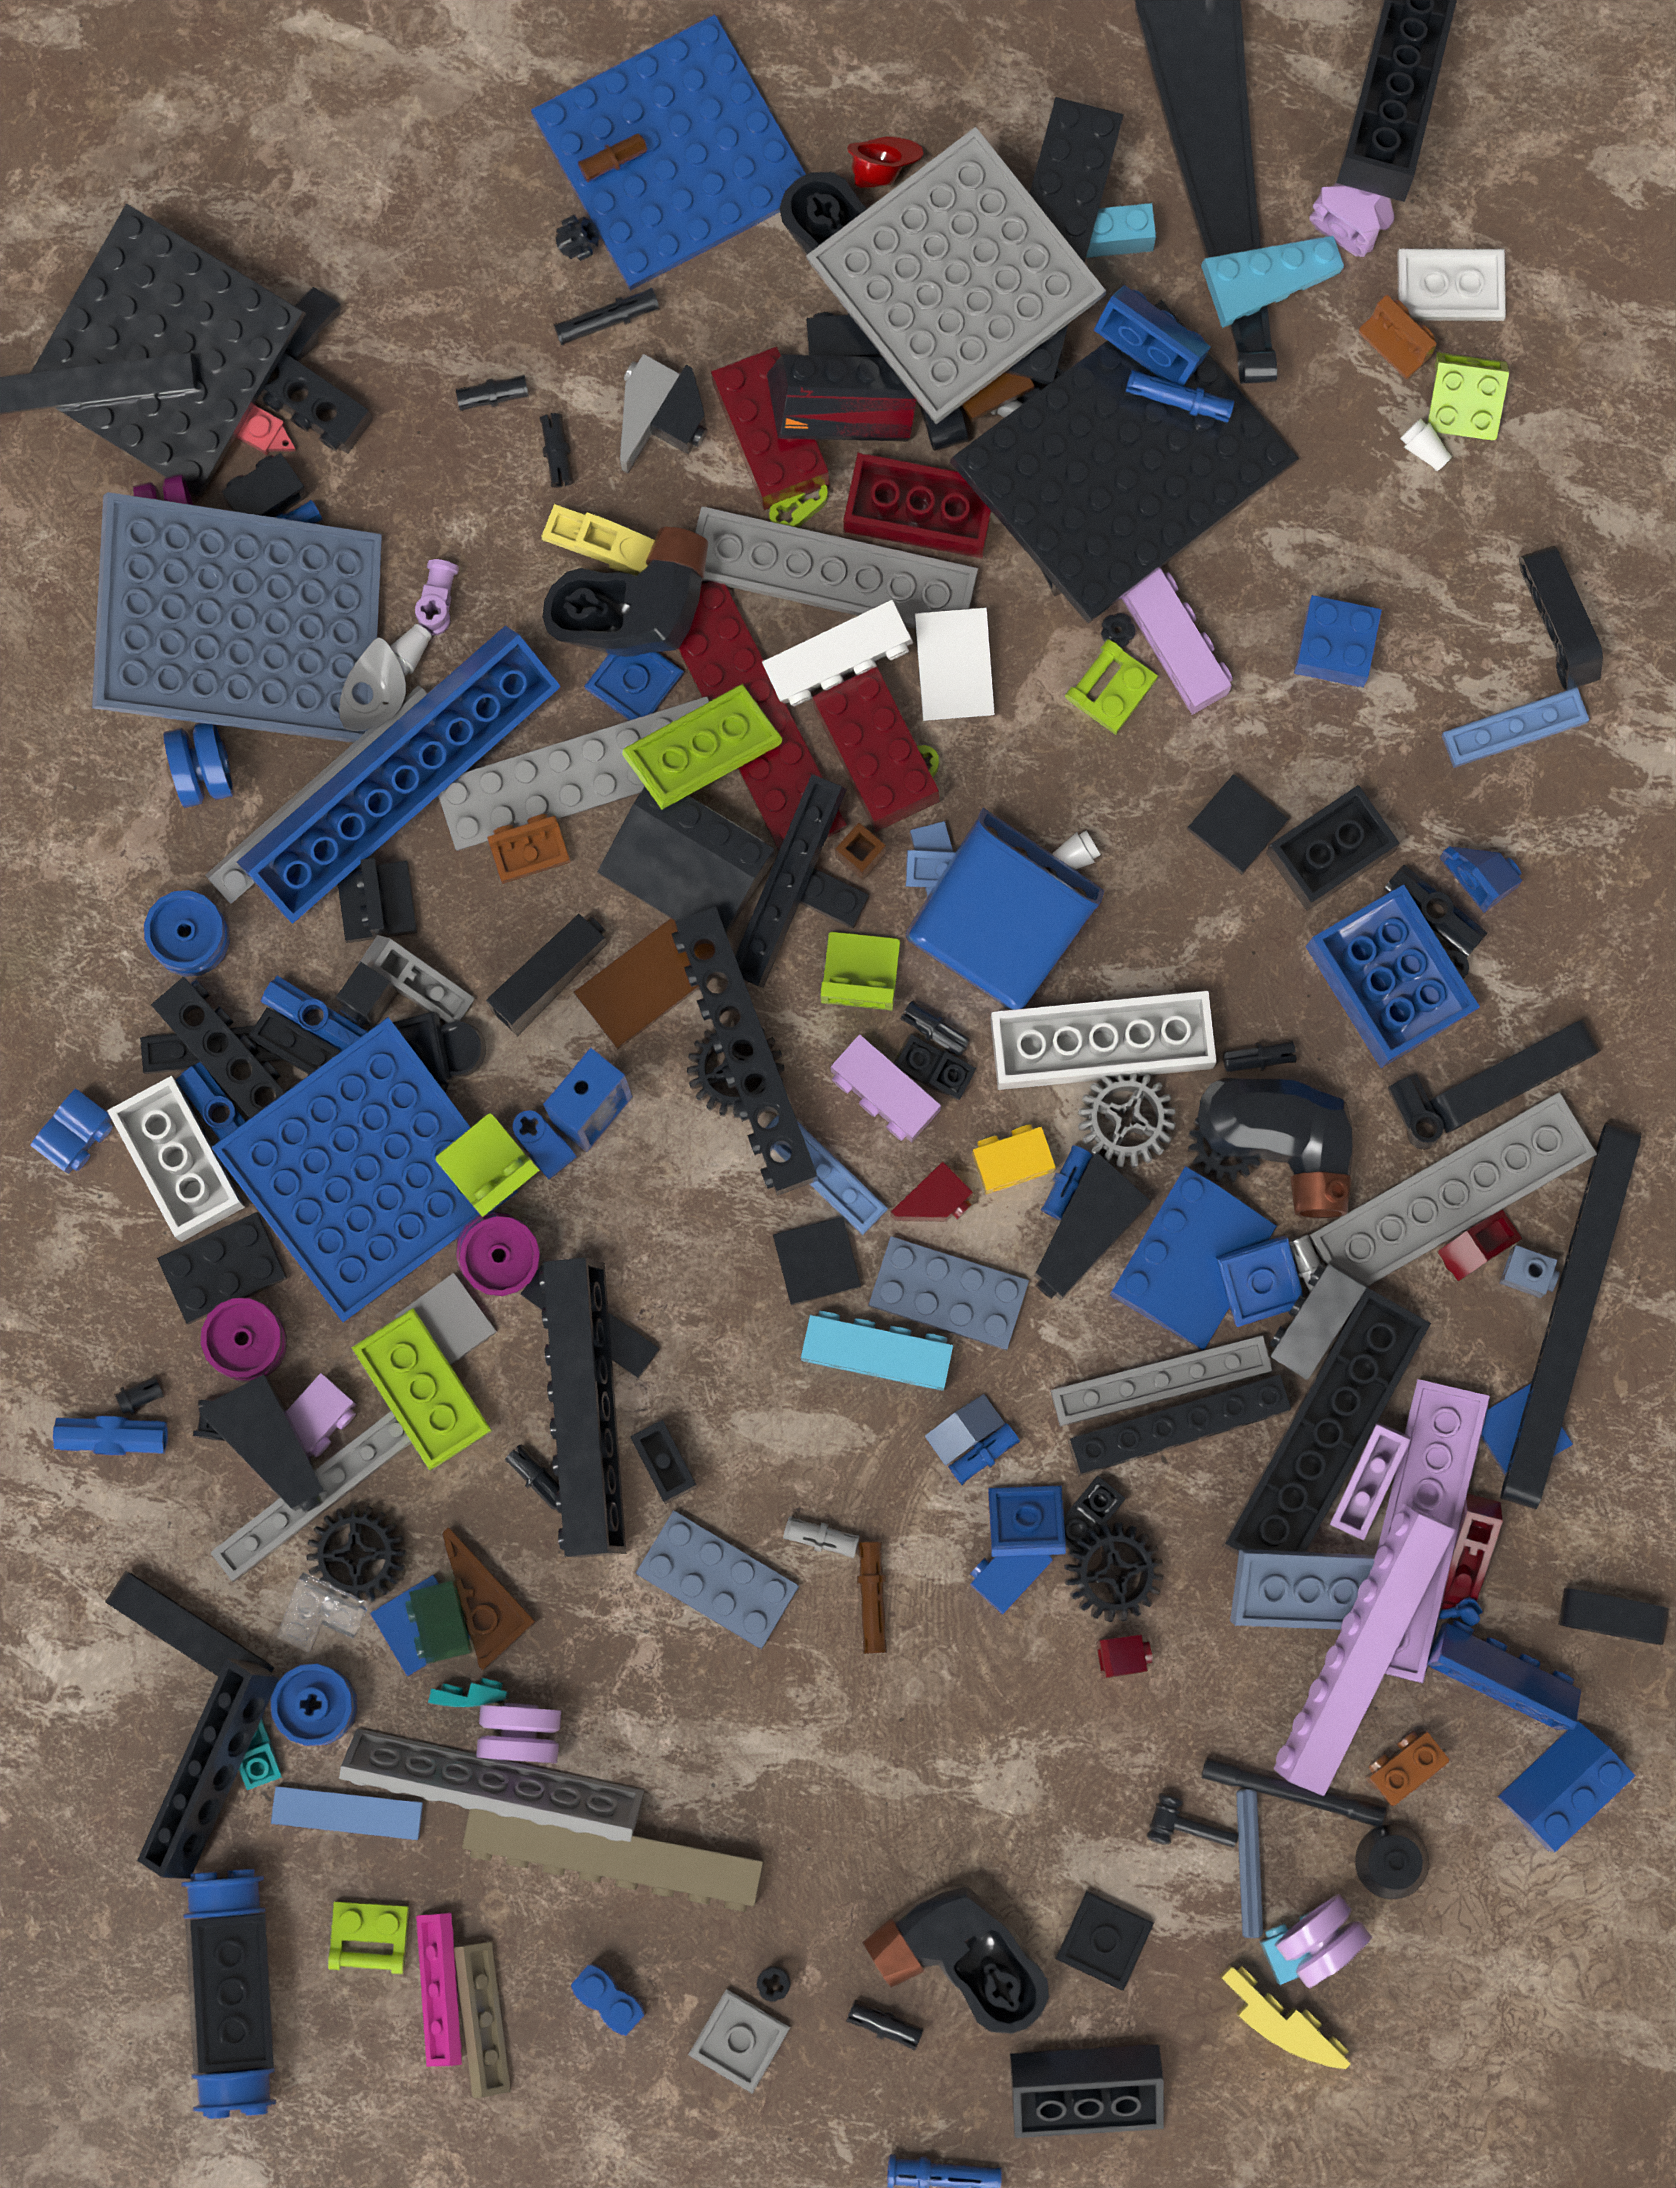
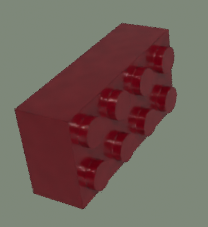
M777 346L711 371L714 390L764 511L770 509L773 504L804 492L807 495L820 490L821 486L825 484L827 487L830 486L829 472L815 439H782L777 436L767 379L768 371L781 356Z
M857 453L843 519V530L846 533L982 559L992 511L956 471Z
M877 666L812 697L814 710L875 832L940 802L939 789Z

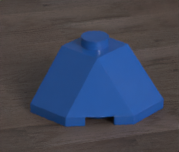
M1449 846L1439 857L1483 913L1517 889L1522 882V879L1519 877L1521 871L1516 863L1509 857L1505 859L1498 852Z

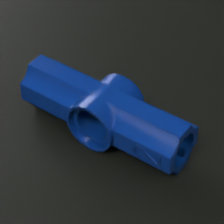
M276 976L269 983L260 1000L267 1007L340 1051L367 1032L327 1007L322 1001L314 999L279 976ZM314 1009L323 1011L324 1017L319 1024L314 1026L306 1024V1016L310 1011Z
M201 1062L189 1067L176 1079V1082L219 1140L246 1122ZM219 1106H226L230 1110L229 1118L223 1123L212 1121V1112Z
M96 1416L95 1419L56 1418L53 1427L54 1449L61 1451H93L94 1454L126 1455V1452L165 1454L168 1444L167 1422L130 1421L125 1417Z

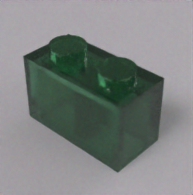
M454 1581L409 1592L411 1600L405 1601V1606L410 1623H417L420 1636L414 1637V1643L419 1659L425 1658L426 1664L431 1665L473 1654L458 1590Z

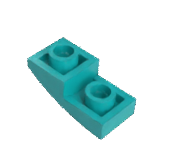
M481 1678L480 1685L471 1683L468 1697L462 1696L463 1688L442 1683L441 1690L431 1688L428 1703L450 1707H479L480 1705H491L508 1700L510 1692L501 1690L503 1685L501 1682Z
M261 1718L239 1768L247 1791L282 1778L263 1718Z

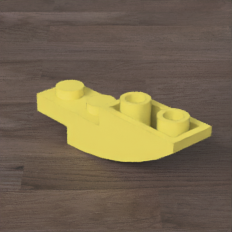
M556 504L552 508L542 534L543 541L607 563L611 569L633 575H638L647 567L646 560L655 541L586 512V515Z
M1229 1965L1222 1972L1220 1977L1246 2002L1236 2014L1266 2039L1292 2054L1318 2064L1347 2069L1351 2064L1344 2057L1349 2051L1334 2036L1327 2040L1318 2031L1322 2024L1308 2010L1305 2009L1300 2013L1293 2008L1283 2018L1280 2015L1284 2010L1282 2005L1269 1993L1263 1998L1253 1988L1257 1981L1242 1966L1236 1971Z

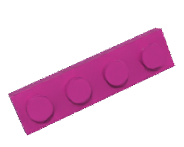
M451 1913L417 1915L426 2067L462 2065Z

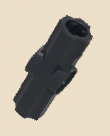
M1403 865L1383 889L1390 893L1405 885L1431 929L1466 958L1487 935L1483 928L1453 905L1448 895L1437 892L1406 865ZM1432 903L1440 905L1444 910V917L1439 919L1432 918L1427 913V905Z

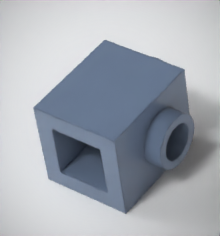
M1516 1245L1510 1250L1499 1284L1541 1298L1546 1295L1547 1290L1553 1292L1560 1274V1271L1554 1270L1557 1260Z

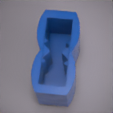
M75 1088L63 1101L54 1116L40 1130L32 1141L31 1146L64 1172L69 1174L73 1169L79 1171L90 1158V1154L87 1151L95 1141L101 1143L111 1132L113 1126L110 1122L112 1119L108 1112Z
M590 1963L571 1984L572 1991L578 2000L587 2007L598 2010L604 2023L618 2034L627 2036L646 2014L640 2000L631 1992L618 1988L614 1977L597 1964Z

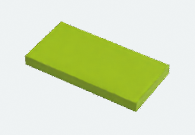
M741 684L623 748L622 755L660 808L664 809L781 745L782 737L744 685Z
M414 1308L352 1347V1350L430 1471L492 1432Z

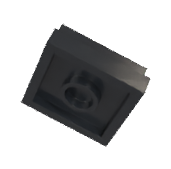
M375 858L361 859V867L355 868L338 883L346 943L373 940L377 935L387 938L418 933L407 861L378 865Z

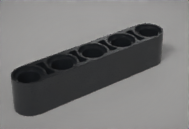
M1584 1019L1445 1091L1430 1100L1434 1112L1441 1118L1446 1133H1450L1599 1053L1601 1049Z
M126 1570L105 1601L108 1605L216 1676H219L226 1658L254 1661L270 1672H273L275 1669L271 1664Z

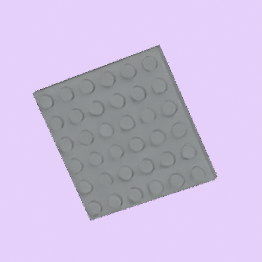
M977 127L973 128L806 255L807 261L935 424L1106 295L1104 287Z

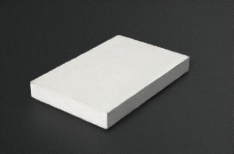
M1399 249L1398 300L1407 307L1410 313L1409 316L1413 320L1504 321L1506 317L1504 249Z
M974 608L915 613L923 721L994 715L987 609Z

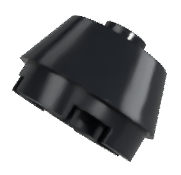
M1387 1824L1374 1828L1363 1837L1356 1851L1355 1867L1361 1883L1371 1893L1384 1899H1401L1413 1894L1424 1883L1429 1870V1856L1425 1844L1415 1832L1401 1825Z

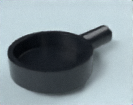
M454 1021L443 1025L441 1030L451 1080L453 1076L462 1077L474 1073L482 1065L486 1055V1042L482 1033L473 1025L464 1022ZM450 1083L440 1085L445 1093Z

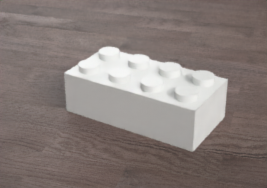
M890 600L762 663L779 700L785 704L790 702L795 707L812 699L811 691L820 687L823 690H828L844 682L843 676L853 671L857 675L876 667L875 661L885 656L891 661L908 653L909 649L907 646L912 644L913 641L893 600Z
M172 1076L107 1110L174 1237L179 1241L183 1242L245 1208L220 1159L212 1150V1144L183 1090Z

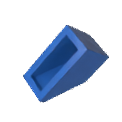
M1049 1555L997 1556L991 1562L984 1558L970 1573L975 1578L970 1586L1003 1615L1053 1559Z

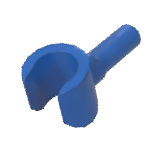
M1469 1597L1460 1601L1456 1607L1440 1610L1438 1620L1461 1617L1465 1625L1473 1626L1480 1621L1479 1614H1482L1483 1611L1477 1602Z

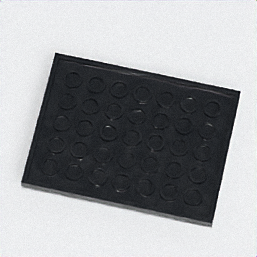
M1162 300L1154 305L1159 310L1170 313L1177 323L1186 328ZM1107 340L1055 379L1053 384L1047 385L955 454L950 461L958 473L1088 624L1292 467L1299 459L1208 353L1185 384V387L1193 389L1200 387L1205 389L1204 392L1233 400L1234 406L1228 423L1206 415H1190L1188 410L1125 392L1132 370L1152 377H1160Z

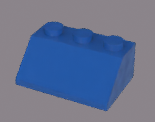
M1123 285L1111 297L1094 328L1095 332L1155 375L1181 386H1185L1211 348V346L1205 343L1201 335L1187 330L1177 323L1170 313L1159 310L1149 303L1141 292L1131 290L1126 285Z
M1577 1721L1574 1729L1567 1730L1497 1797L1548 1852H1556L1636 1775L1605 1743Z

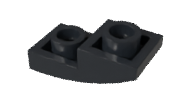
M315 287L308 291L295 305L306 312L305 317L285 350V353L296 361L301 360L319 343V333L341 314V304Z
M912 1034L907 1036L893 1063L904 1074L956 1100L961 1099L976 1070L975 1067L946 1051L942 1052Z
M1098 1475L1064 1516L1065 1543L1068 1550L1080 1552L1082 1548L1076 1544V1538L1081 1537L1089 1542L1090 1539L1087 1536L1086 1530L1093 1528L1098 1533L1100 1531V1524L1107 1523L1126 1499Z

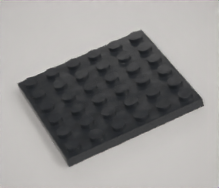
M126 203L31 373L184 353L194 354L198 390L56 407L55 409L163 476L170 477L183 474L189 492L202 497L305 317L306 312Z

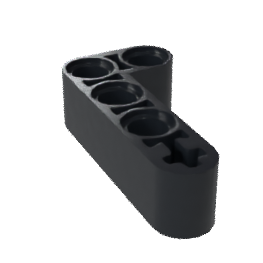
M1551 546L1519 556V565L1523 579L1557 652L1556 670L1563 689L1568 691L1601 680L1603 665L1601 644L1558 549L1555 546Z

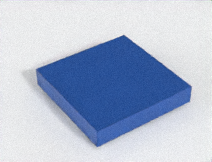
M657 652L628 657L608 654L584 688L630 721L655 713L684 675V671Z
M1285 1235L1216 1257L1236 1327L1290 1311L1299 1296L1304 1298L1289 1241Z
M1531 1384L1491 1407L1486 1413L1481 1438L1504 1475H1506ZM1563 1427L1560 1430L1554 1456L1573 1445Z
M1062 1486L988 1488L992 1557L1066 1554Z
M434 1575L370 1613L407 1677L471 1639V1636Z

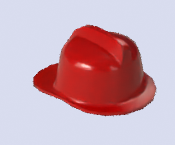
M880 137L865 142L851 143L847 146L848 152L853 156L852 171L855 175L854 182L859 188L891 185L904 165L919 161L924 155L923 148L920 145L900 137Z

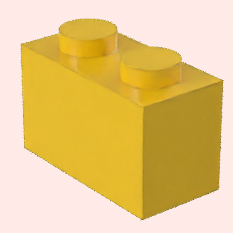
M1032 1124L1012 1130L1011 1137L999 1140L998 1136H992L977 1142L978 1148L973 1149L972 1156L986 1195L1054 1173L1056 1167L1042 1127L1033 1129Z

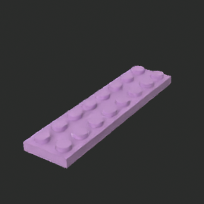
M1417 1379L1405 1434L1410 1436L1411 1440L1395 1473L1378 1549L1384 1545L1391 1531L1392 1520L1400 1512L1403 1504L1441 1520L1453 1528L1455 1532L1385 1672L1386 1675L1419 1683L1424 1682L1460 1520L1490 1400L1488 1395Z

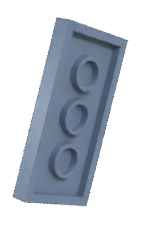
M890 1236L868 1307L1007 1351L1029 1280Z
M674 1510L635 1573L761 1650L799 1588V1585Z
M1239 1549L1230 1622L1237 1626L1342 1630V1622L1345 1616L1351 1612L1358 1598L1359 1587L1367 1579L1374 1565L1375 1555Z

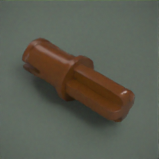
M635 134L611 147L606 144L604 145L605 149L577 163L586 182H589L614 168L616 171L620 170L619 165L646 153L647 145L640 134Z

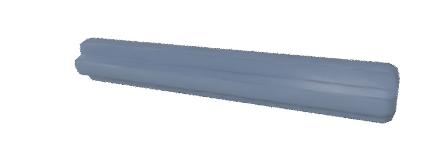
M1242 1789L1236 1793L1242 1934L1245 1938H1260L1263 1935L1257 1792L1252 1789Z

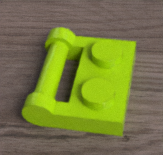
M1107 639L1100 647L1102 652L1076 687H1070L1064 696L1070 703L1116 735L1157 681L1158 675L1124 652L1116 643ZM1115 661L1121 666L1096 701L1092 702L1086 697L1111 662Z
M334 1902L328 1969L340 1970L341 1967L391 1970L392 1974H403L409 1906ZM345 1940L394 1944L393 1954L343 1952V1942Z

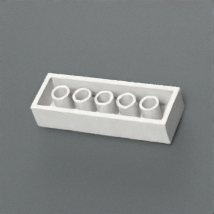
M1208 991L991 1012L990 1021L998 1090L1102 1080L1104 1076L1115 1079L1116 1075L1119 1074L1127 1078L1132 1073H1136L1137 1076H1145L1146 1074L1157 1075L1213 1069L1216 1064Z

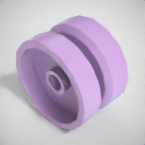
M504 1703V1707L480 1705L479 1724L484 1728L502 1729L501 1737H480L477 1743L476 1758L558 1763L559 1744L554 1740L536 1739L537 1732L555 1733L560 1730L561 1711L538 1709V1705Z
M1339 1894L1310 1912L1274 1944L1287 1961L1295 1960L1308 1951L1310 1952L1298 1964L1296 1969L1297 1975L1308 1988L1340 1970L1372 1939V1936L1361 1922H1351L1337 1930L1348 1919L1351 1909Z

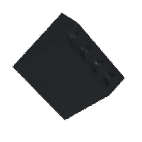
M644 787L633 803L597 873L674 921L716 906L727 935L775 861L776 856L774 848L691 797L686 796L661 809L647 788Z

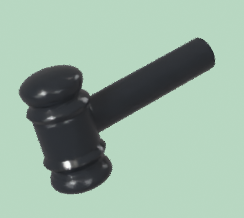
M1163 1792L1158 1795L1159 1802L1155 1804V1812L1149 1825L1150 1831L1146 1834L1150 1841L1160 1845L1171 1844V1835L1174 1834V1830L1234 1848L1237 1841V1833L1179 1816L1178 1814L1181 1812L1179 1807L1183 1804V1800L1172 1793Z

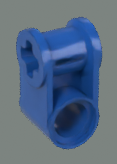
M531 1110L523 1111L514 1119V1134L548 1180L577 1158L557 1132L555 1133L537 1112ZM526 1120L531 1124L536 1121L538 1122L535 1127L538 1133L533 1137L529 1133H526L524 1136L521 1134L524 1131L522 1123Z

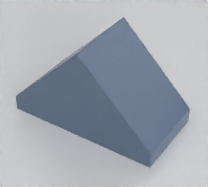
M983 1394L949 1416L926 1434L925 1438L944 1465L947 1466L1005 1423Z

